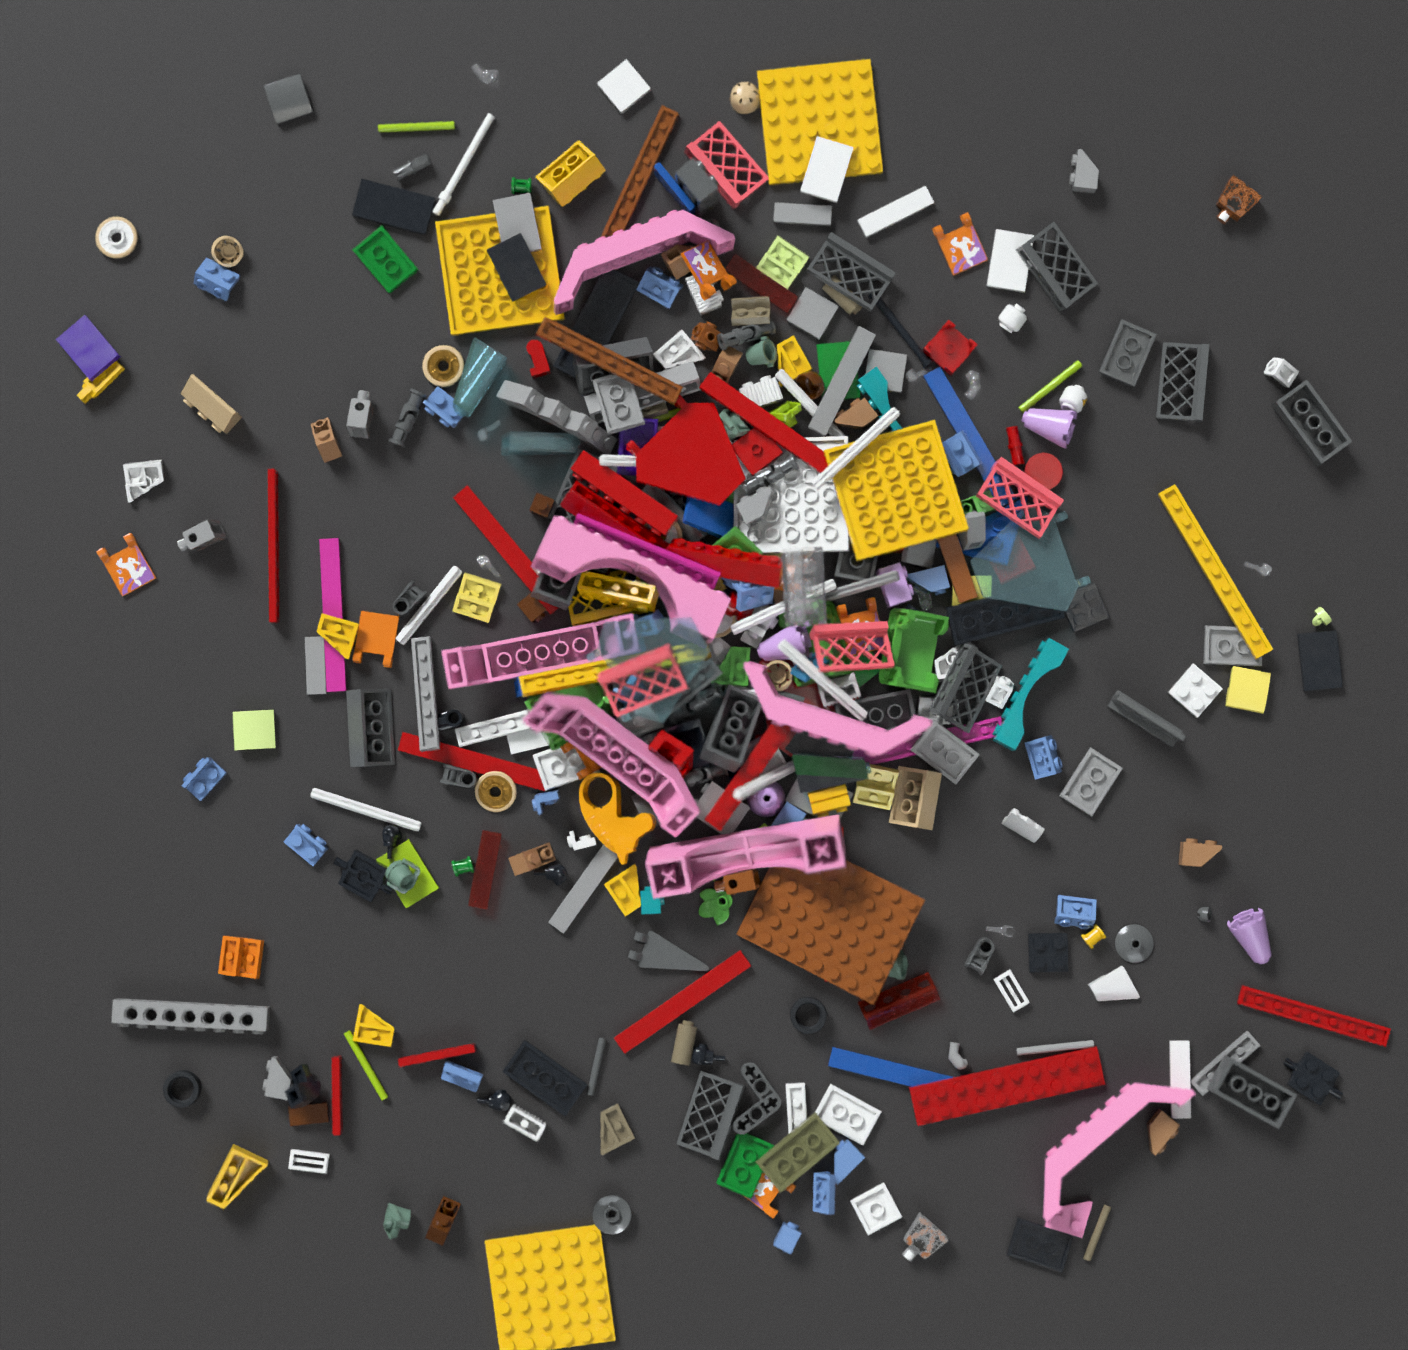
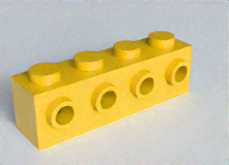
M588 571L581 573L577 586L583 599L589 601L596 599L608 605L614 603L626 609L633 607L645 613L648 611L654 612L659 597L656 586Z

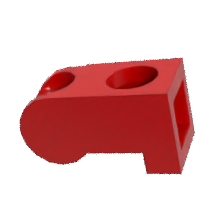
M539 340L529 341L526 350L534 364V368L530 369L532 378L551 374L542 343Z

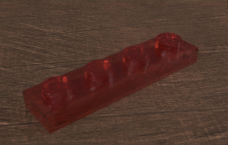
M736 254L725 268L728 274L762 297L769 296L770 302L787 314L798 299V296Z
M482 831L468 906L488 909L502 833Z

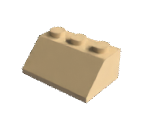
M193 374L189 377L181 392V395L185 397L183 401L191 408L195 406L199 410L197 414L205 421L209 418L213 422L211 426L219 433L223 431L227 434L242 417Z
M898 766L899 775L894 789L895 794L892 801L889 823L933 830L942 773Z

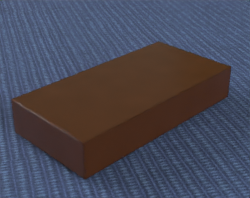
M327 1102L307 1104L297 1109L288 1107L290 1126L329 1122Z

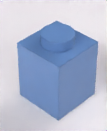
M790 1221L788 1224L783 1222L773 1241V1245L791 1254L801 1235V1230L798 1229L799 1226Z

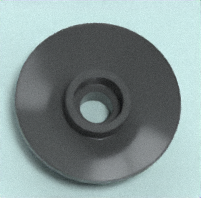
M1127 925L1118 932L1115 938V948L1118 955L1131 963L1144 961L1153 950V937L1141 925ZM1137 940L1139 945L1134 948L1132 942Z
M608 1195L601 1198L595 1204L593 1221L600 1231L606 1234H617L625 1230L629 1225L631 1209L623 1198L616 1195ZM609 1211H615L616 1215L614 1217H610L608 1214Z

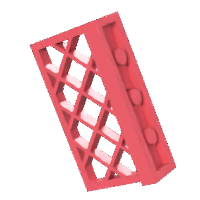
M720 121L685 148L684 153L690 160L694 158L696 162L700 160L706 168V174L708 176L712 175L717 180L718 192L733 209L769 180V177ZM718 128L724 134L723 140L713 139V132ZM702 141L710 142L709 151L701 150L698 144ZM712 143L723 144V153L712 152ZM726 144L734 145L736 154L725 153ZM712 155L722 156V165H714L711 162ZM725 157L735 158V167L724 166ZM738 158L746 159L749 163L748 168L738 167ZM724 170L735 171L734 180L726 179ZM737 171L748 172L747 181L737 180ZM751 173H758L762 180L750 182ZM736 184L747 185V192L741 196L736 190Z
M1002 457L993 464L989 475L976 497L1038 539L1042 537L1055 512L1064 501V499ZM995 473L1000 475L1003 483L995 484L993 475ZM1008 485L1016 486L1018 494L1011 495ZM1004 486L1006 495L998 496L996 487ZM992 488L994 497L989 498L984 495L985 489ZM1029 495L1032 497L1034 504L1026 505L1024 496ZM1020 497L1022 506L1014 507L1012 498ZM1008 499L1010 508H1003L1000 500ZM1045 506L1051 510L1049 515L1042 516L1040 507ZM1036 508L1038 517L1030 518L1028 509ZM1023 510L1026 519L1021 520L1018 518L1016 511ZM1039 520L1041 526L1039 532L1033 528L1031 521Z
M888 622L814 625L809 635L810 640H813L819 672L893 668L894 661L887 633L889 629ZM883 637L884 645L880 647L873 642V639ZM861 638L867 644L862 648L854 641ZM843 639L849 645L844 649L836 642ZM825 640L830 644V647L825 650L820 646L819 641ZM869 645L878 651L875 656L865 650ZM850 646L860 652L857 657H854L847 651ZM832 647L841 652L838 658L829 653ZM881 653L887 657L888 662L882 663L876 657ZM861 654L871 660L869 664H864L858 660ZM845 655L853 662L850 665H845L840 659ZM825 656L834 662L832 666H824L823 658Z
M670 644L603 670L597 676L616 717L688 689ZM671 660L673 664L671 672L660 668L663 661ZM648 667L655 669L654 678L651 679L642 675L644 669ZM658 671L669 675L666 684L655 680ZM632 674L639 677L635 686L625 682L628 675ZM671 676L678 678L682 686L677 688L669 686ZM641 678L652 682L648 691L637 687ZM611 682L621 684L618 693L610 691L607 684ZM653 684L664 687L662 694L656 695L650 692ZM623 686L633 689L631 698L620 695ZM635 691L646 694L645 700L642 702L633 700ZM620 698L628 701L627 708L619 711L616 705L617 699Z

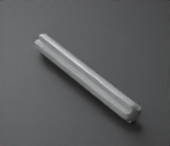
M892 571L841 586L815 599L832 601L900 580L899 573Z

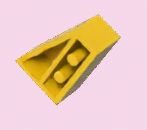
M233 1144L207 1194L206 1201L224 1209L268 1166V1160Z

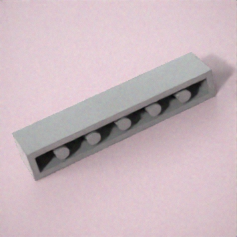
M693 361L657 373L682 386L683 388L679 394L681 396L701 390L699 389L701 385ZM634 385L641 410L666 402ZM596 393L585 396L590 417L598 424L604 422Z

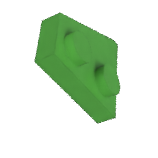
M730 647L719 666L723 673L713 680L711 684L716 682L720 685L748 686L749 677L744 664L750 661V648Z

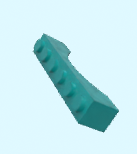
M876 366L857 380L859 383L857 388L863 395L867 394L870 399L868 403L874 411L876 409L881 414L879 419H881L891 408L887 393L888 381ZM896 419L889 425L892 431L903 429Z
M1050 638L1045 642L1041 641L1037 648V651H1039L1037 658L1033 657L1028 665V668H1030L1027 675L1024 674L1019 682L1022 685L1018 692L1015 691L1010 699L1013 703L1010 708L1006 707L1001 716L1003 718L1001 725L997 724L992 733L994 735L993 741L1011 751L1016 750L1024 735L1023 708L1030 689L1042 675L1061 665L1069 648Z

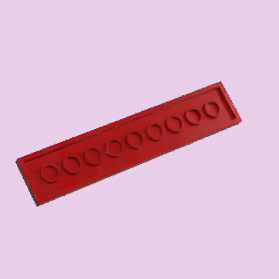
M1097 1046L916 1085L909 1087L916 1124L920 1126L1105 1085L1098 1049Z

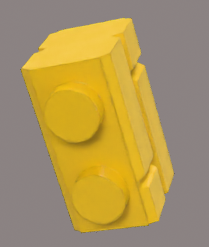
M846 784L807 793L812 814H817L818 818L828 816V811L836 810V813L847 811V806H851Z

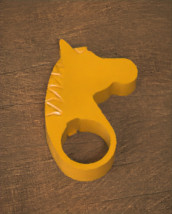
M593 773L585 777L581 782L579 803L588 826L608 849L618 855L621 864H627L629 854L637 851L636 847L639 840L656 827L657 821L655 816L651 813H641L636 817H622L621 787L617 779L608 773ZM598 777L605 778L611 784L613 791L611 800L602 809L594 805L588 797L589 785Z

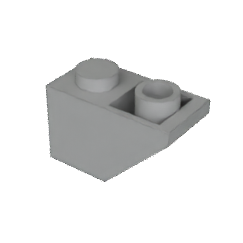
M1078 149L1076 154L1072 155L1071 166H1074V173H1070L1069 185H1072V191L1095 193L1099 170L1082 149Z
M770 486L759 488L756 494L744 496L736 504L745 524L749 528L767 518L774 496V491Z
M972 511L965 516L969 529L958 533L963 551L979 548L986 540L984 511L978 513L977 511Z
M273 1056L267 1062L266 1071L269 1074L268 1079L264 1080L262 1090L265 1091L264 1096L287 1100L285 1091L292 1087L293 1079L280 1058Z

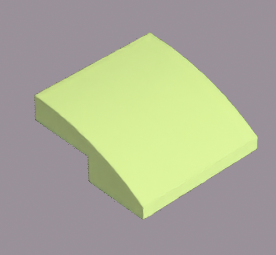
M777 236L756 269L788 290L810 257L780 236Z
M274 710L232 712L234 750L276 748Z

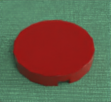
M1039 453L1028 460L1024 473L1051 490L1060 482L1063 470L1061 463L1055 456L1048 453Z

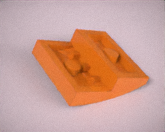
M224 935L218 974L259 979L264 940Z

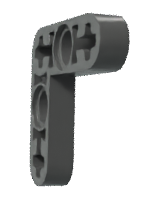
M752 1062L743 1064L740 1074L759 1101L734 1119L732 1129L737 1134H746L781 1106L780 1097L757 1065ZM747 1066L749 1068H754L752 1073L755 1077H757L758 1074L760 1076V1078L755 1079L752 1083L750 1082V1080L753 1079L750 1074H745V1072L747 1071ZM759 1081L764 1082L766 1085V1089L762 1093L758 1092L755 1087ZM769 1098L776 1099V1106H769L768 1108H766V1110L769 1111L766 1114L764 1108L760 1106V1104L763 1103V1106H766L769 1103ZM756 1108L762 1112V1116L758 1120L753 1119L751 1116L752 1111ZM745 1115H747L749 1120L753 1122L752 1125H750V1122L746 1123L744 1125V1130L737 1129L738 1121L744 1122L747 1120V1118L744 1117Z

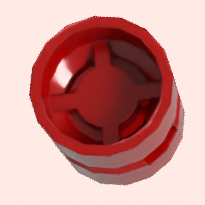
M731 591L728 595L731 600L725 615L729 617L735 616L737 621L751 616L755 608L741 612L735 609L737 593Z

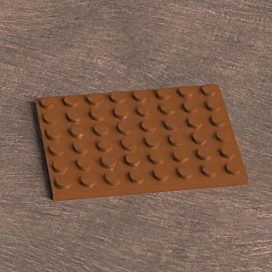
M847 860L845 861V867L809 873L790 867H769L736 935L871 1004H875L926 900Z

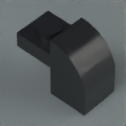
M301 1064L290 1072L294 1085L286 1090L285 1094L291 1109L302 1108L319 1096L321 1090L320 1081H313L308 1064Z

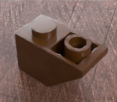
M443 1196L425 1238L443 1246L461 1203Z

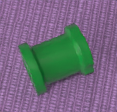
M512 177L511 194H515V192L531 194L532 178L525 180Z
M467 856V859L460 861H451L456 877L462 873L475 872L471 856Z

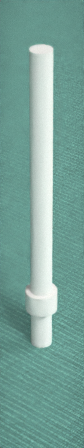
M487 114L446 189L439 195V201L433 210L434 214L439 216L445 204H448L452 198L451 194L495 118L493 115Z

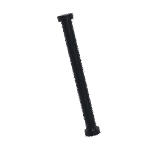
M869 294L868 298L873 300L872 295ZM880 298L876 305L923 363V368L927 367L933 360L925 355Z

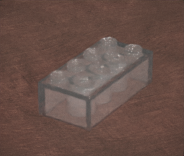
M823 547L781 549L786 627L827 624Z

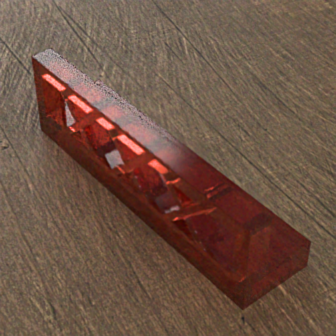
M929 972L879 993L874 1004L876 1005L875 1008L869 1012H866L864 1007L871 1003L863 1000L858 1002L869 1030H872L940 1000V997ZM928 980L930 984L924 988L918 987L919 983ZM906 988L911 989L910 994L906 996L900 995L902 990ZM888 996L894 997L890 1003L883 1002L884 998Z

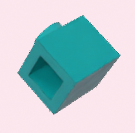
M651 886L644 887V890L640 891L641 914H660L661 905H664V897L653 898Z

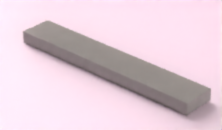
M858 326L808 426L809 429L822 436H826L876 336L875 334Z
M431 637L411 638L420 751L440 750Z
M603 844L548 923L564 934L618 858V855Z

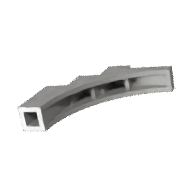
M504 380L496 395L497 398L507 405L528 412L565 430L603 455H610L617 442L615 437L611 434L608 435L604 429L598 426L596 421L586 414L573 411L560 401L544 397L534 388Z

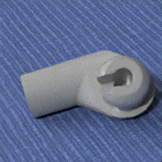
M950 1042L949 1061L955 1068L959 1070L965 1069L968 1066V1062L959 1055L960 1043Z

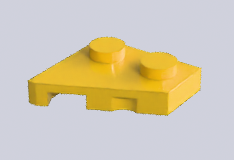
M794 335L777 344L778 369H783L793 380L799 374L813 369Z
M322 613L316 632L341 653L344 658L350 659L359 624Z
M636 864L604 884L624 916H627L641 906Z
M359 1004L353 1042L392 1047L395 1028L364 1005Z

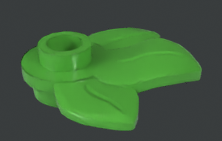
M713 888L703 890L700 896L704 902L699 908V915L705 918L714 917L717 925L723 924L730 915L729 908L733 903L732 895H727L726 891L717 893ZM720 898H724L726 903H721Z

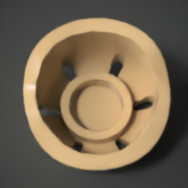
M750 82L736 84L731 91V106L736 112L741 114L754 112L760 103V94L757 87Z
M221 236L212 245V256L222 266H235L242 259L243 248L238 240L231 236Z
M774 660L766 665L768 667L767 673L770 679L773 680L772 682L776 690L783 691L788 688L793 680V675L790 674L791 666L782 660Z

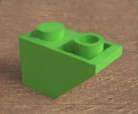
M990 490L983 492L987 497L993 498ZM976 495L960 501L965 516L972 511L988 513L995 510L976 497Z

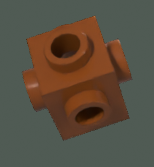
M710 322L699 323L692 331L691 340L696 342L695 346L705 351L707 349L716 352L719 347L717 335L721 332L716 330L717 326Z

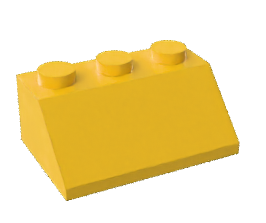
M578 140L540 172L536 179L552 198L563 207L570 203L576 195L584 191L589 184L598 179L606 169L596 155Z

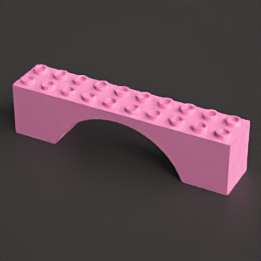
M554 516L530 567L564 583L574 576L592 569L611 568L631 573L648 585L656 586L669 617L671 633L703 648H706L711 643L731 600L724 592L714 591L705 583H697L688 575H680L674 572V569L671 567H663L657 564L654 559L639 556L638 552L622 548V545L615 541L605 540L598 533L593 534L586 531L587 529L581 525L569 523V520L564 517Z
M839 815L651 846L649 847L646 866L653 898L690 893L711 880L749 869L790 867L809 873L845 867L846 847Z

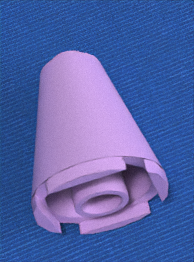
M1030 408L1028 412H1024L1022 422L1027 429L1062 448H1067L1066 444L1069 445L1075 427L1072 420L1077 419V412L1072 410Z
M795 622L760 642L757 648L759 657L763 658L764 661L790 660L778 649V644L785 639L804 657L811 658L813 652L809 653V647H812L806 627H801L803 622Z
M774 782L749 795L747 803L756 815L771 817L779 813L783 808L785 793L781 785ZM764 795H770L769 802L763 800Z
M1258 908L1259 912L1249 909L1235 915L1233 922H1227V927L1253 962L1264 964L1272 956L1265 914L1260 908Z

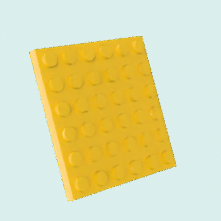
M870 59L757 71L769 185L803 182L817 136L854 147L845 177L883 173Z
M549 206L533 208L542 250L531 252L547 285L513 302L487 252V249L501 243L496 214L435 222L452 336L542 323L544 317L553 321L565 320L564 313L558 315L554 313V299L560 287Z
M935 420L878 435L832 477L857 561L950 536L969 529ZM854 442L824 450L827 465H831Z
M595 1224L485 1240L500 1350H552L616 1341L602 1235Z

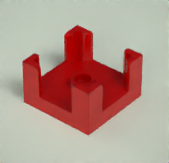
M948 320L922 351L951 376L978 344L971 338L968 340L955 329L956 325Z
M661 730L648 746V750L658 752L676 765L684 779L692 769L694 750L664 730Z

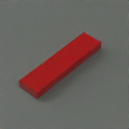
M471 1043L401 1057L398 1060L399 1067L473 1053L477 1051L476 1044Z
M334 1056L332 1058L333 1135H341L343 1133L342 1056Z

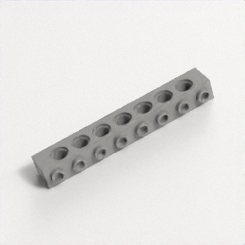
M116 998L113 999L111 1023H117L118 1027H129V1024H136L137 1028H148V1025H156V1029H167V1026H175V1030H186L187 1027H194V1031H206V1028H213V1032H225V1029H233L232 1033H244V1030H251L252 1034H263L264 1031L269 1030L270 1006ZM131 1008L135 1009L138 1013L135 1019L129 1015ZM150 1009L155 1010L157 1013L155 1020L151 1019L148 1015ZM170 1010L174 1011L176 1014V1019L174 1021L168 1018V1012ZM189 1011L195 1014L194 1022L187 1019ZM208 1012L212 1013L215 1017L213 1023L206 1020ZM226 1014L233 1015L234 1022L232 1024L226 1022ZM246 1015L253 1017L252 1025L245 1023L244 1017Z

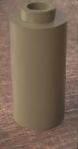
M836 275L831 278L834 282H841ZM827 284L823 286L822 289L849 315L852 313L856 315L861 310L862 306Z
M683 1020V1023L678 1024L671 1062L690 1065L697 1032L694 1022Z

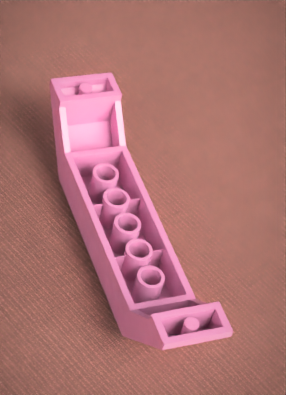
M673 210L668 212L667 216L661 218L658 216L654 217L648 223H638L631 226L629 230H618L613 233V236L607 238L605 236L599 237L594 243H583L573 252L554 299V313L558 315L573 309L574 299L583 281L667 251L677 244L683 245L690 242L699 245L709 241L716 255H720L733 250L735 236L733 233L684 210Z
M632 613L569 628L482 645L443 650L442 656L449 689L494 683L514 679L519 676L626 656L640 652Z
M747 661L744 664L746 673L768 719L772 720V724L781 727L786 724L791 726V730L800 733L803 730L808 731L811 737L820 739L823 736L828 738L827 742L836 745L841 742L846 744V748L855 751L860 748L865 750L864 754L873 757L926 730L933 723L931 719L914 715L912 720L891 730H886L779 695L767 673V666L752 661Z
M545 694L522 720V722L537 733L539 731L558 733L648 801L661 822V827L675 838L699 814L700 810L677 767L658 752L649 751V745L586 697Z
M1128 1083L1119 1091L1121 1095L1118 1098H1115V1096L1111 1097L1105 1103L1107 1107L1104 1110L1098 1109L1090 1116L1092 1120L1089 1123L1082 1122L1076 1128L1078 1132L1075 1135L1071 1136L1068 1134L1061 1141L1063 1144L1058 1149L1053 1147L1046 1153L1048 1156L1045 1163L1044 1218L1046 1221L1062 1209L1059 1206L1061 1177L1148 1102L1172 1103L1181 1107L1195 1095L1193 1090L1138 1083L1130 1085Z

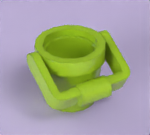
M786 401L769 413L791 428L798 423L795 415L802 411L801 403Z

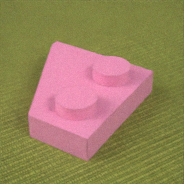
M1087 1200L1086 1202L1060 1206L1062 1209L1046 1221L1044 1226L1083 1238L1093 1202Z

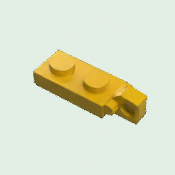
M115 361L92 382L86 378L83 381V389L77 394L78 398L84 403H87L92 397L96 398L125 368Z

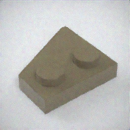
M618 1103L601 1111V1155H604L635 1139V1136Z

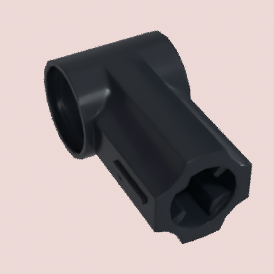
M455 709L437 714L439 731L459 727L465 720L464 714ZM453 713L459 715V721L455 724L450 720Z

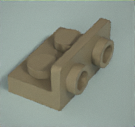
M769 296L732 299V326L770 324L771 307Z

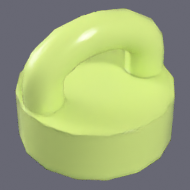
M1318 607L1314 611L1317 615L1312 620L1314 626H1318L1322 622L1327 626L1332 622L1331 617L1322 607Z

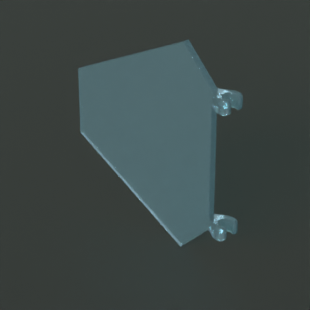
M1036 508L1028 509L1030 518L1038 517ZM1021 510L1017 517L1021 520L1026 519L1024 511ZM1041 510L1042 516L1049 515V513ZM1065 511L1053 516L1040 539L1013 521H1010L970 561L982 597L1060 611L1068 610L1077 589L1087 586L1091 581L1089 576L1077 580L1074 577L1056 523L1063 522L1068 518ZM1039 520L1031 521L1033 528L1039 532L1041 529Z
M691 617L604 622L598 649L587 654L586 657L591 662L602 655L607 666L610 668L670 644L688 686L710 653V649ZM668 659L662 662L660 668L671 672L673 664ZM648 667L644 669L642 675L653 679L656 670ZM658 671L655 680L666 684L669 675ZM632 674L628 675L625 682L635 686L639 677ZM671 676L669 686L674 688L682 686L678 678ZM641 678L637 687L648 691L652 682ZM653 684L650 692L656 695L662 694L664 687ZM623 686L621 690L625 697L631 698L633 689ZM685 690L623 714L621 717L624 722L639 716L664 723ZM635 691L633 700L642 702L645 700L646 694Z

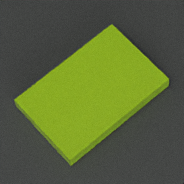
M410 839L392 849V859H387V853L376 859L387 867L395 861H402L403 858L419 866L420 874L413 888L405 894L395 890L405 908L410 907L439 889V886ZM409 866L411 872L414 873L415 869Z

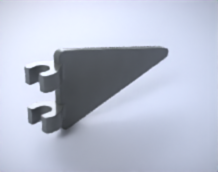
M649 931L648 935L635 932L634 940L644 942L645 944L642 953L630 950L628 958L639 961V967L695 971L709 970L708 965L655 932Z

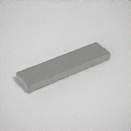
M1248 1031L1244 1032L1190 1080V1083L1204 1096L1210 1091L1206 1088L1224 1055L1242 1063L1261 1045Z

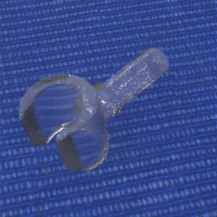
M932 367L916 373L912 368L905 374V377L909 382H913L920 376L933 370Z
M499 420L489 427L478 431L477 435L480 442L490 438L488 432L501 424Z
M486 555L477 558L481 568L487 565L496 578L500 576Z
M1248 562L1244 564L1245 567L1258 571L1264 577L1268 576L1272 571V567L1266 563L1262 567Z
M986 926V931L1002 933L1006 937L1013 936L1006 934V929L1013 928L1012 926Z

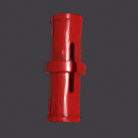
M1018 426L1007 427L1006 431L1009 442L1007 446L1010 449L1012 464L1014 466L1025 464L1022 454L1023 443L1020 441Z

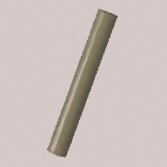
M1106 1204L1103 1206L1083 1259L1087 1261L1092 1259L1111 1207Z

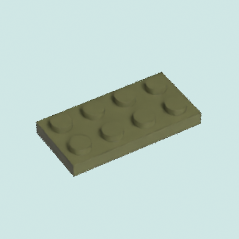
M814 1112L759 1158L756 1163L781 1193L840 1144V1142L817 1113Z

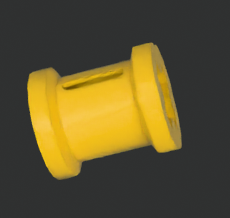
M1097 924L1086 935H1081L1090 949H1093L1094 945L1101 939L1107 938Z

